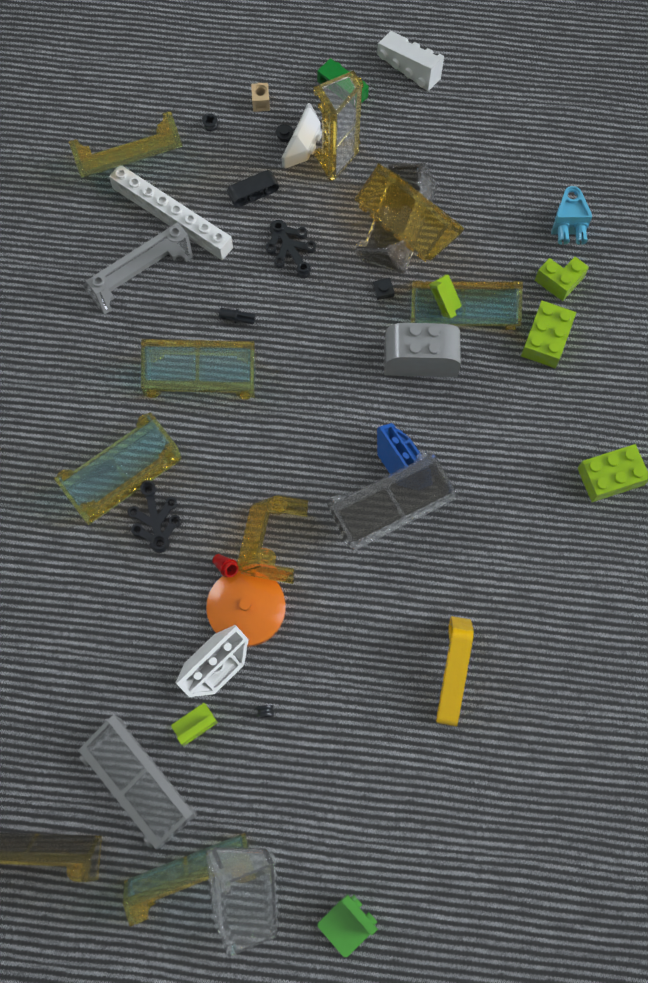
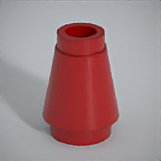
M216 554L213 557V564L222 576L233 577L237 574L238 565L234 559L221 554Z

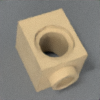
M268 83L251 84L253 112L270 111Z

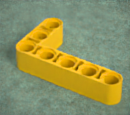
M451 616L448 629L449 648L436 723L457 727L474 630L471 619Z

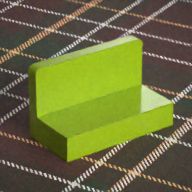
M445 274L430 283L429 286L442 316L451 319L457 315L455 310L460 308L462 304L449 275Z
M203 703L173 723L171 727L177 735L180 744L185 746L218 722L208 706Z

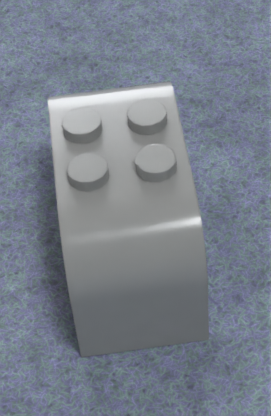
M397 323L386 329L384 375L458 377L461 367L460 329L450 324Z

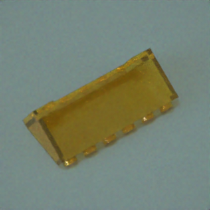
M379 163L354 199L359 203L358 207L366 213L369 211L371 213L370 217L376 222L381 221V226L389 232L392 230L394 232L393 236L401 242L404 240L406 242L405 246L413 252L416 250L418 252L417 256L425 262L427 259L431 261L465 229L399 175Z

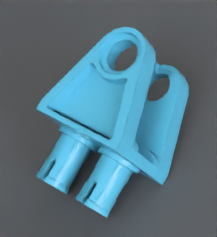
M570 186L566 188L552 227L551 234H558V243L561 245L562 240L563 244L570 242L569 234H576V244L580 245V240L581 245L588 242L586 231L592 219V213L582 191L578 187ZM574 192L577 198L570 199L568 194Z

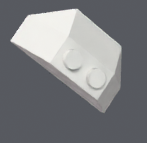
M310 103L307 104L282 155V168H288L307 161L310 155H313L315 152L316 142L320 141L322 137L321 123Z
M236 625L214 634L184 663L175 683L189 697L215 694L244 666L249 639Z

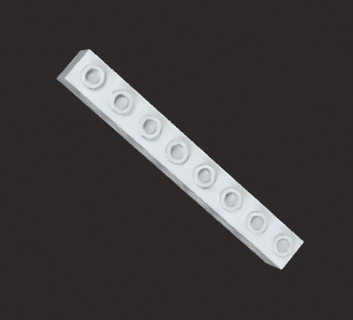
M121 164L109 176L114 190L169 226L178 222L188 234L190 240L219 259L223 260L233 249L232 237Z

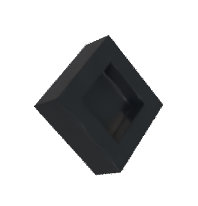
M390 278L373 281L372 285L377 300L395 296Z

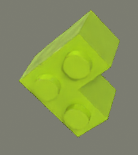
M574 257L563 268L549 258L538 270L534 281L561 301H564L585 277L589 266L577 257Z

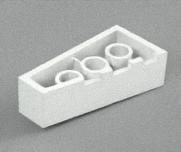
M390 31L378 43L377 55L382 60L391 64L393 68L402 72L407 78L416 82L419 87L429 91L441 79L443 55L439 54L437 56L429 48L424 50L416 42L411 44L407 38L393 31Z

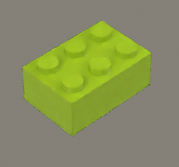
M541 301L521 357L556 368L577 312Z
M636 444L583 460L577 468L591 502L644 486L648 482V471Z

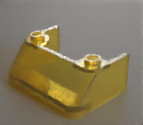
M276 495L251 505L237 561L238 571L241 574L294 584V569L276 566L275 553L270 549L262 548L269 514L280 515L288 513L307 517L308 500Z

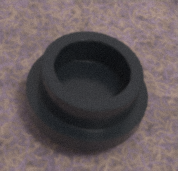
M287 124L280 125L276 129V135L281 141H289L293 135V129Z

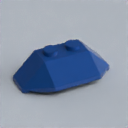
M392 423L378 427L377 455L396 484L415 491L431 487L433 485L431 468L411 438L397 429Z

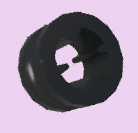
M212 113L204 115L202 118L204 129L211 132L217 129V117Z
M273 705L256 706L255 710L258 711L256 718L274 716V713H272Z

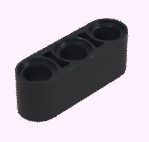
M266 170L232 184L227 188L226 192L234 207L239 208L275 193L279 189V184L272 171Z

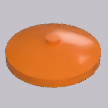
M240 568L235 576H222L217 580L209 592L206 610L209 623L215 633L236 625L249 639L247 647H252L268 641L277 633L285 617L286 604L281 587L269 574L258 569Z

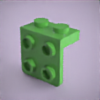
M348 894L318 922V928L343 957H348L370 934L372 936L378 930L375 926L377 920L370 912L365 914L360 909L363 904L355 895L350 897Z

